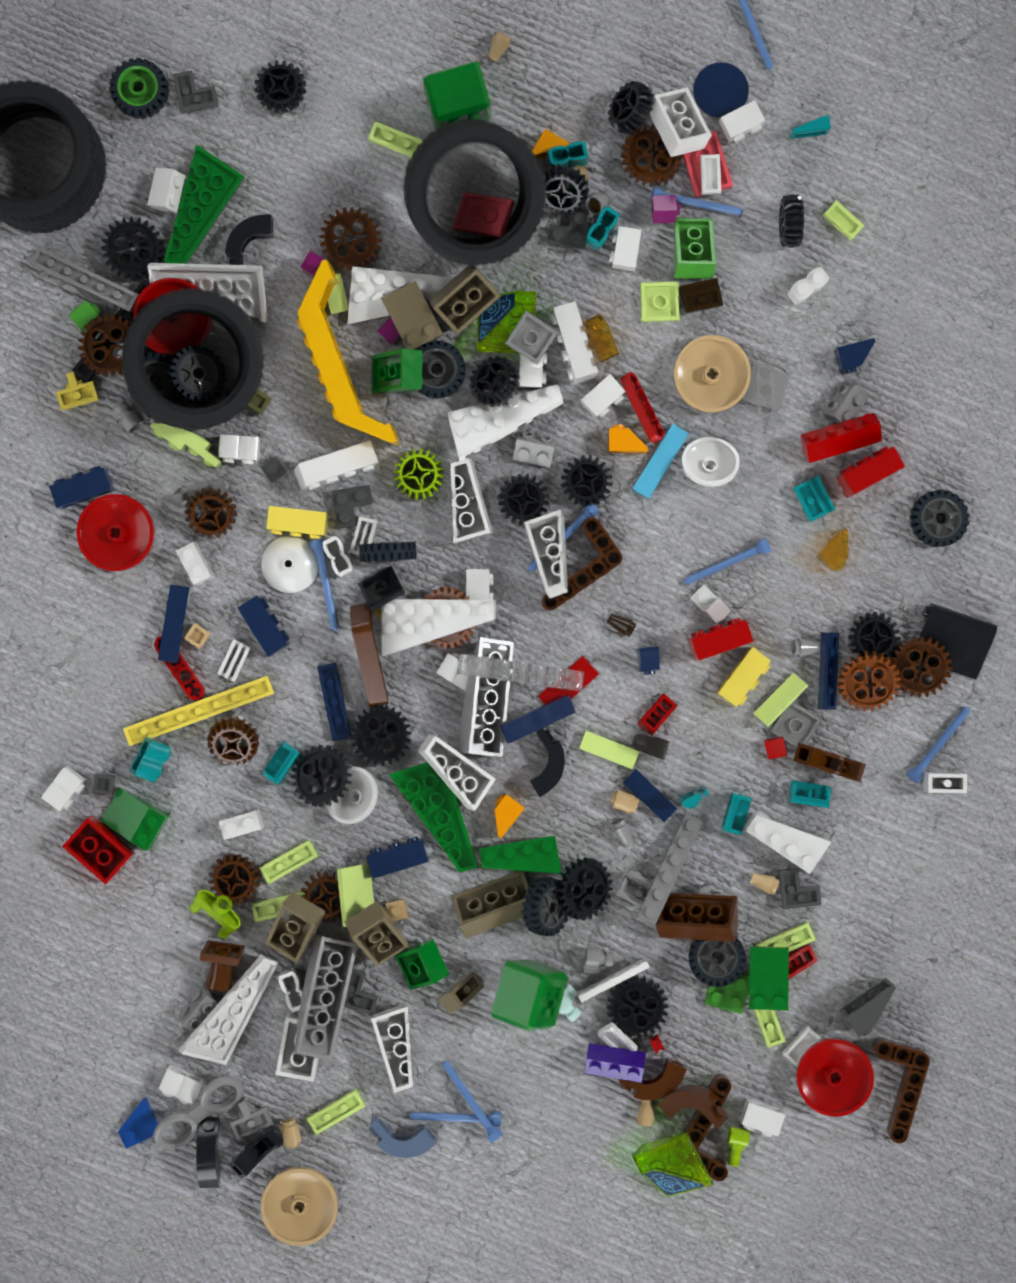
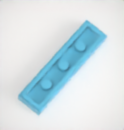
M674 424L671 425L632 488L634 491L649 499L689 433Z

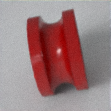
M657 1034L654 1038H649L656 1054L659 1050H665Z

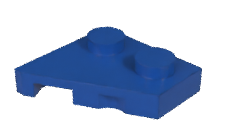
M146 1097L143 1098L118 1131L126 1149L154 1136V1130L158 1121Z

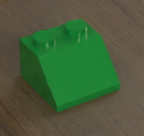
M434 939L417 944L395 955L410 990L435 984L449 975Z

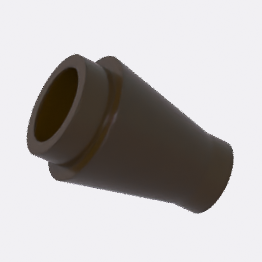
M611 613L607 620V624L611 625L624 637H630L636 627V623L632 619Z

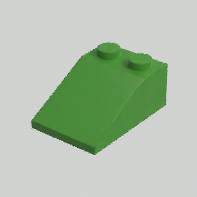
M676 218V223H674L675 278L713 279L716 255L712 218Z

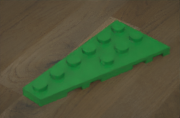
M197 144L180 200L177 218L173 225L172 236L165 254V263L187 264L245 179L243 175Z
M425 762L390 773V777L433 834L459 873L477 868L478 864L457 797L430 764Z

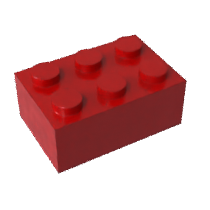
M886 446L873 453V458L869 455L856 462L857 467L851 465L840 471L841 475L836 479L847 498L905 467L895 447L889 449Z
M735 618L727 621L728 625L726 626L718 624L709 627V632L704 633V630L692 633L691 638L687 640L694 660L700 661L754 642L747 620Z
M93 815L87 817L62 846L105 885L111 882L136 854Z

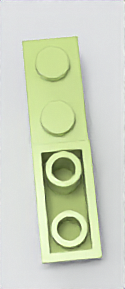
M152 423L150 425L154 429L152 433L160 439L163 437L169 441L168 445L174 450L180 449L184 451L188 446L187 450L196 457L198 454L203 457V462L210 468H213V466L219 468L222 465L223 461L209 451L213 444L200 435L166 424Z

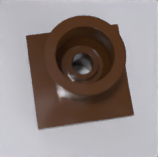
M207 940L200 954V961L211 962L205 983L207 988L216 991H226L232 988V965L239 966L245 953V945Z

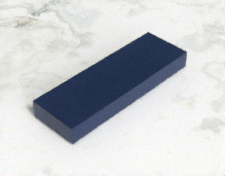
M636 768L623 781L663 822L677 810Z

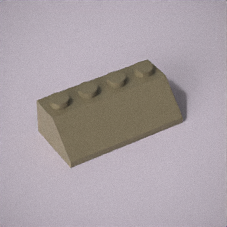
M516 872L451 896L460 927L466 938L525 916L522 914V910L525 909L522 906V902L526 901L524 895L528 894L526 890L529 884L524 872Z

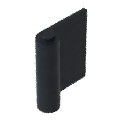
M930 603L929 606L926 605L922 616L925 617V624L918 640H920L921 635H923L924 641H927L929 636L932 639V643L938 640V647L945 645L943 652L949 651L950 653L946 658H952V662L947 664L953 667V670L950 671L976 680L995 638L997 625ZM913 651L911 658H918L920 653ZM924 651V653H923L922 662H923L924 659H925V656H926V654H927V651ZM934 656L928 659L929 664H936L938 662V658Z

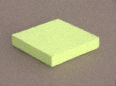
M679 282L640 283L641 322L680 321Z

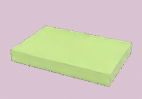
M368 863L337 869L343 927H346L344 921L374 903L371 870Z

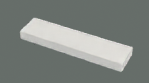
M643 958L579 991L578 997L582 1003L650 968L646 958Z

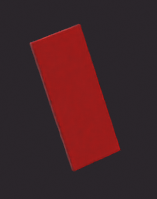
M582 656L539 694L538 697L544 704L564 695H569L570 699H572L596 678L599 673Z

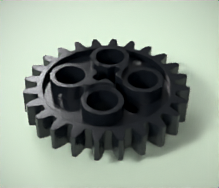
M132 216L129 222L123 217L122 224L116 220V227L114 228L109 225L111 232H104L108 238L101 240L106 244V246L101 247V250L107 253L103 254L102 257L105 259L109 258L105 264L107 266L112 265L110 269L112 272L118 270V277L124 273L126 280L129 275L132 276L133 281H135L136 275L143 279L144 273L149 276L148 264L161 263L158 258H164V255L159 253V251L165 250L163 246H159V244L163 243V239H157L160 232L153 233L155 226L148 227L149 222L147 220L142 224L140 217L136 222H134ZM138 232L144 234V239L141 241L134 239L135 234ZM120 237L126 239L123 246L116 245V240ZM145 243H149V244H150V245L147 246V247H146V246L139 247V246L144 245ZM134 244L135 247H138L135 248L134 253H132L131 250H128L131 248L130 245ZM119 250L124 251L120 254H116V252ZM143 251L150 253V257L146 260L140 258V254ZM124 256L131 257L130 264H122V258Z
M379 704L377 705V710L370 706L369 713L363 709L364 716L357 715L360 720L359 722H352L356 725V728L350 729V731L355 733L354 736L350 737V739L355 740V743L351 746L358 747L355 754L361 752L360 759L367 757V764L374 760V766L377 765L378 761H381L382 767L385 761L392 765L393 758L399 761L397 755L405 756L402 750L409 749L405 744L412 741L407 738V735L412 734V732L406 731L410 724L404 725L403 722L407 718H400L401 711L395 714V707L389 711L388 705H385L384 710L381 709ZM384 718L386 721L383 733L386 734V738L382 739L380 752H376L378 737L375 734L380 732L381 721ZM370 719H376L379 722L377 729L371 730L368 727ZM394 722L397 724L398 729L395 733L387 731L386 726L388 723ZM371 737L375 740V746L368 749L364 746V741L366 738ZM386 741H391L394 744L393 751H384L383 744Z
M319 745L318 749L315 746H311V752L305 749V756L298 755L301 761H294L297 768L291 769L296 772L295 775L290 776V778L296 780L291 785L298 787L294 793L300 794L299 799H305L306 804L311 803L314 807L319 805V807L324 808L325 803L327 806H331V800L338 803V796L344 798L342 791H349L345 787L346 784L352 783L347 780V777L353 776V774L347 773L352 767L345 765L349 760L343 758L344 753H338L336 748L331 750V746L326 745L325 749L323 745ZM330 759L331 765L326 769L325 762ZM312 765L313 772L308 774V767ZM335 778L336 783L331 787L330 780ZM317 783L318 789L313 793L312 787Z
M584 857L583 860L577 858V863L571 861V868L565 866L566 873H560L563 879L557 880L561 885L556 888V890L560 891L556 898L561 899L558 905L562 906L561 910L566 912L567 916L576 920L581 919L585 921L586 918L591 920L592 915L598 916L597 910L604 911L603 904L608 905L606 898H611L608 891L613 890V888L609 887L613 880L608 879L611 873L606 872L607 867L603 866L602 862L593 858Z
M635 975L634 980L628 978V982L622 981L621 986L615 985L616 991L610 990V994L613 997L607 998V1001L611 1004L607 1005L606 1008L612 1010L607 1015L608 1017H614L610 1022L617 1023L616 1026L619 1029L623 1028L622 1032L624 1034L628 1031L630 1038H632L634 1033H636L638 1039L641 1033L647 1037V1031L655 1034L654 1027L661 1029L659 1022H666L662 1015H668V1012L664 1009L668 1008L669 1005L663 1003L668 998L667 996H661L665 991L664 989L658 990L659 983L652 985V978L647 982L645 975H643L641 980ZM632 989L639 991L638 996L635 998L628 995ZM622 998L628 999L635 1005H638L640 1003L641 1007L644 1010L650 1011L653 1014L649 1015L640 1008H637L635 1010L634 1006L631 1003L623 1001ZM650 998L656 1001L652 1007L645 1005L646 1001ZM627 1006L630 1008L629 1012L624 1015L619 1012L620 1008ZM640 1015L646 1017V1021L642 1024L636 1022L637 1017Z

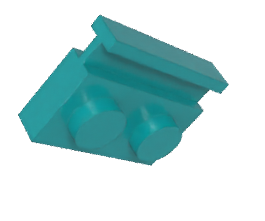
M819 475L792 488L809 523L836 510Z
M700 786L701 790H693L678 798L684 808L692 809L699 805L698 801L702 800L701 797L703 795L708 797L710 794L704 786Z

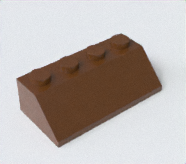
M670 893L655 925L659 937L735 942L738 929L737 896Z

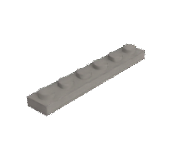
M38 246L30 262L32 266L130 313L133 312L139 294Z
M685 813L639 910L637 918L653 926L656 925L703 821Z

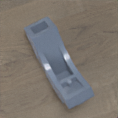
M377 1115L371 1119L370 1130L376 1137L380 1136L376 1145L392 1156L401 1158L416 1157L427 1152L437 1144L436 1136L425 1124L411 1135L400 1136L391 1132Z

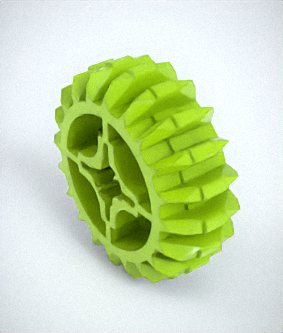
M422 448L419 449V454H416L415 449H412L413 455L411 456L406 451V459L402 456L399 457L402 464L395 463V466L400 469L393 470V474L399 475V477L393 478L394 482H401L396 485L397 489L404 487L401 494L404 495L408 491L407 497L409 499L412 497V494H415V500H418L421 494L422 499L426 500V493L433 497L431 490L433 489L438 493L439 489L435 487L436 484L439 486L443 485L438 479L445 478V475L439 474V472L444 471V467H437L442 463L441 460L434 462L437 455L434 454L430 458V450H427L426 454L423 455ZM419 459L428 461L434 468H422ZM413 461V470L403 475L406 465ZM416 465H418V468L422 473L424 472V476H422L421 478V484L417 476H414V473H416L417 470ZM435 474L431 485L425 488V478ZM415 480L418 483L419 490L410 488L404 481Z

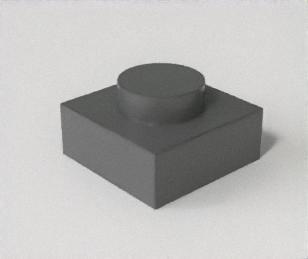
M276 456L260 467L271 483L287 473Z
M96 773L94 775L93 793L113 795L115 775Z

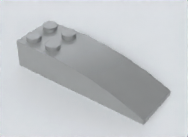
M478 637L464 696L458 747L459 753L503 757L505 738L500 725L506 723L514 642Z
M317 935L314 936L300 1003L295 1054L332 1060L357 944Z

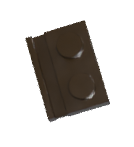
M718 278L679 287L685 314L723 306Z

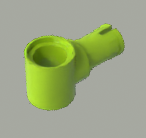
M730 1126L727 1138L731 1148L728 1160L730 1166L739 1167L741 1153L744 1147H748L750 1130Z

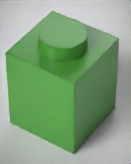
M86 300L71 312L69 316L81 331L87 332L84 325L91 326V319L97 322V316L101 310L95 303L90 304Z

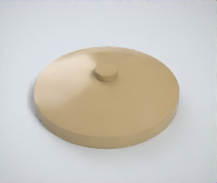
M706 335L688 343L678 355L673 372L674 384L680 397L692 408L706 413H718L730 409L743 398L750 384L751 367L747 355L737 343L723 336Z
M291 1167L275 1175L267 1184L261 1199V1216L267 1230L279 1241L293 1246H305L322 1239L333 1227L338 1213V1196L334 1186L321 1172L308 1167Z

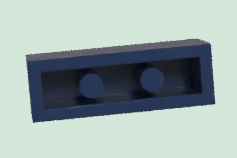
M101 466L91 468L90 472L83 474V472L73 474L72 478L66 481L64 478L53 482L54 485L49 486L57 509H64L115 491L108 469L101 468Z
M255 596L239 606L238 610L267 656L271 657L290 645L288 642L290 638L285 630H280L277 625L280 622L274 613L270 614L267 608L270 606L266 599Z
M415 836L406 839L407 843L404 844L395 842L389 844V848L381 850V847L370 850V854L366 857L373 879L429 862L423 838L418 839Z

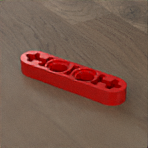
M628 372L621 377V384L647 437L651 442L656 443L665 436L663 428L637 376L633 372Z
M162 636L157 637L154 642V647L158 654ZM180 651L179 663L176 666L171 665L170 662H165L190 699L200 700L204 697V686ZM184 670L190 673V679L186 682L180 678V674ZM195 680L196 683L192 685L195 688H200L199 697L191 694L193 692L191 686L187 688L185 685Z

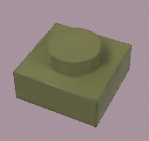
M257 389L248 406L263 415L272 398Z

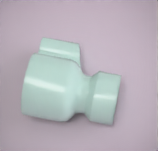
M568 984L564 991L559 1014H566V1018L573 1022L579 1017L581 1010L577 1006L572 1005L578 992Z

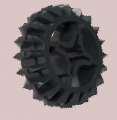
M276 60L274 66L268 62L269 68L262 67L263 74L257 73L259 79L254 82L257 85L254 88L255 93H259L256 96L257 99L262 100L261 105H267V110L269 111L273 107L275 113H278L279 109H281L282 113L285 114V108L293 111L292 105L299 107L297 100L303 101L304 97L301 94H306V89L303 88L306 86V81H303L304 75L299 74L300 69L298 67L294 68L293 63L287 66L285 60H283L281 65ZM276 74H285L282 77L275 76ZM268 80H270L272 87L269 89L270 92L266 94L265 87ZM295 80V90L291 94L288 88L291 82ZM276 83L278 85L281 84V86L283 84L285 91L280 88L278 89ZM281 96L286 98L284 100H276Z
M638 81L626 82L625 86H620V91L615 92V97L611 98L613 100L612 104L609 105L611 108L608 111L610 125L618 132L629 135L632 132L636 133L637 129H642V125L647 124V118L651 117L649 115L650 112L654 110L652 108V105L655 103L653 101L654 95L651 93L652 90Z
M557 163L555 167L550 165L548 170L545 169L542 174L546 184V208L552 207L553 212L559 210L560 214L564 211L569 214L571 210L576 212L578 208H582L589 194V183L585 180V174L580 175V169L575 171L573 165L569 168L566 163L563 164V167Z
M790 194L783 196L781 199L779 236L783 247H799L802 243L805 219L803 200L799 195Z
M497 355L495 358L489 356L488 361L482 359L483 364H476L478 369L472 370L474 376L469 377L471 381L469 384L471 394L478 402L485 406L493 407L496 404L500 407L502 401L507 404V398L513 399L512 393L517 392L515 387L520 385L518 381L520 379L518 368L504 356L502 358ZM498 370H504V371H506V372H505V373H502V372H498ZM486 389H487L488 391L491 390L492 392L487 393V392H484L483 390H486Z
M584 455L581 456V462L574 458L575 465L569 462L567 465L571 469L564 468L563 470L568 476H561L562 480H567L566 483L561 484V487H568L563 493L568 494L570 492L571 495L568 497V500L570 501L575 497V505L581 500L582 507H585L586 501L589 502V505L593 504L592 500H595L597 505L600 504L598 497L605 500L606 497L603 492L606 494L610 493L606 486L612 487L613 483L607 482V480L613 478L612 475L606 476L610 468L603 470L606 463L602 462L601 465H598V457L595 459V462H592V455H589L588 461H585ZM582 466H591L599 472L588 474ZM577 469L580 481L571 485V476ZM585 476H587V479L588 477L593 478L590 481V487L581 484ZM602 477V488L596 493L593 483ZM585 488L591 496H581L575 490Z
M518 474V481L512 476L511 481L513 483L510 484L508 481H505V485L508 488H500L505 494L498 495V498L504 499V501L498 502V505H505L500 511L501 513L508 512L505 516L506 519L513 516L511 523L519 519L518 525L521 526L522 520L529 521L531 518L535 519L536 515L538 517L543 516L540 511L547 512V509L543 507V505H549L550 503L544 501V498H549V494H543L547 487L540 488L543 483L541 480L537 484L534 483L537 478L536 476L530 481L528 480L529 474H526L525 479H522V475ZM523 484L520 494L509 495L514 487ZM529 485L536 489L540 499H535L529 495ZM524 490H526V496L530 501H527L522 509L521 501L519 502L518 498H522ZM508 500L519 505V514L511 510ZM528 505H539L536 511L529 515H524Z
M873 612L872 617L870 613H865V618L859 616L860 623L857 621L853 622L856 629H849V631L854 632V635H848V639L854 640V642L849 643V646L856 647L852 650V653L859 651L861 657L864 656L866 650L860 640L868 642L869 649H871V653L867 652L869 656H871L873 651H875L877 657L880 653H883L884 658L890 657L888 652L894 655L895 651L892 648H899V644H896L895 640H901V637H895V634L899 633L900 630H893L897 625L896 622L889 624L892 618L887 617L884 620V613H881L879 617L877 612ZM872 622L869 632L864 635L860 634L863 627ZM878 623L886 628L888 635H883L880 632ZM874 633L875 636L883 637V639L875 640L874 643V640L866 637H871ZM883 641H888L884 650L877 653L879 644Z

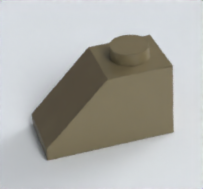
M472 971L451 986L438 1000L448 1014H451L461 1009L484 986Z

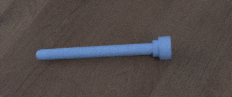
M738 0L766 68L770 70L773 68V63L747 0Z
M654 186L652 197L675 194L665 193V190H662V188ZM676 195V203L734 215L742 214L740 207Z
M588 502L585 505L584 512L565 530V540L586 519L593 516L596 517L600 513L593 504L589 505ZM536 559L528 566V570L531 572L538 568Z
M763 538L755 544V547L686 577L684 583L689 585L758 553L765 555L771 552V547L767 539Z
M325 539L310 541L311 549H313L314 553L316 552L331 629L337 630L339 626L323 552V541Z
M964 707L918 766L909 769L906 775L912 781L918 784L922 780L924 769L970 713L969 707Z
M444 1061L442 1064L443 1068L487 1130V1139L490 1143H493L503 1133L496 1126L493 1127L448 1061Z
M493 1111V1113L486 1115L493 1127H501V1111ZM411 1112L409 1115L411 1120L480 1122L476 1114Z

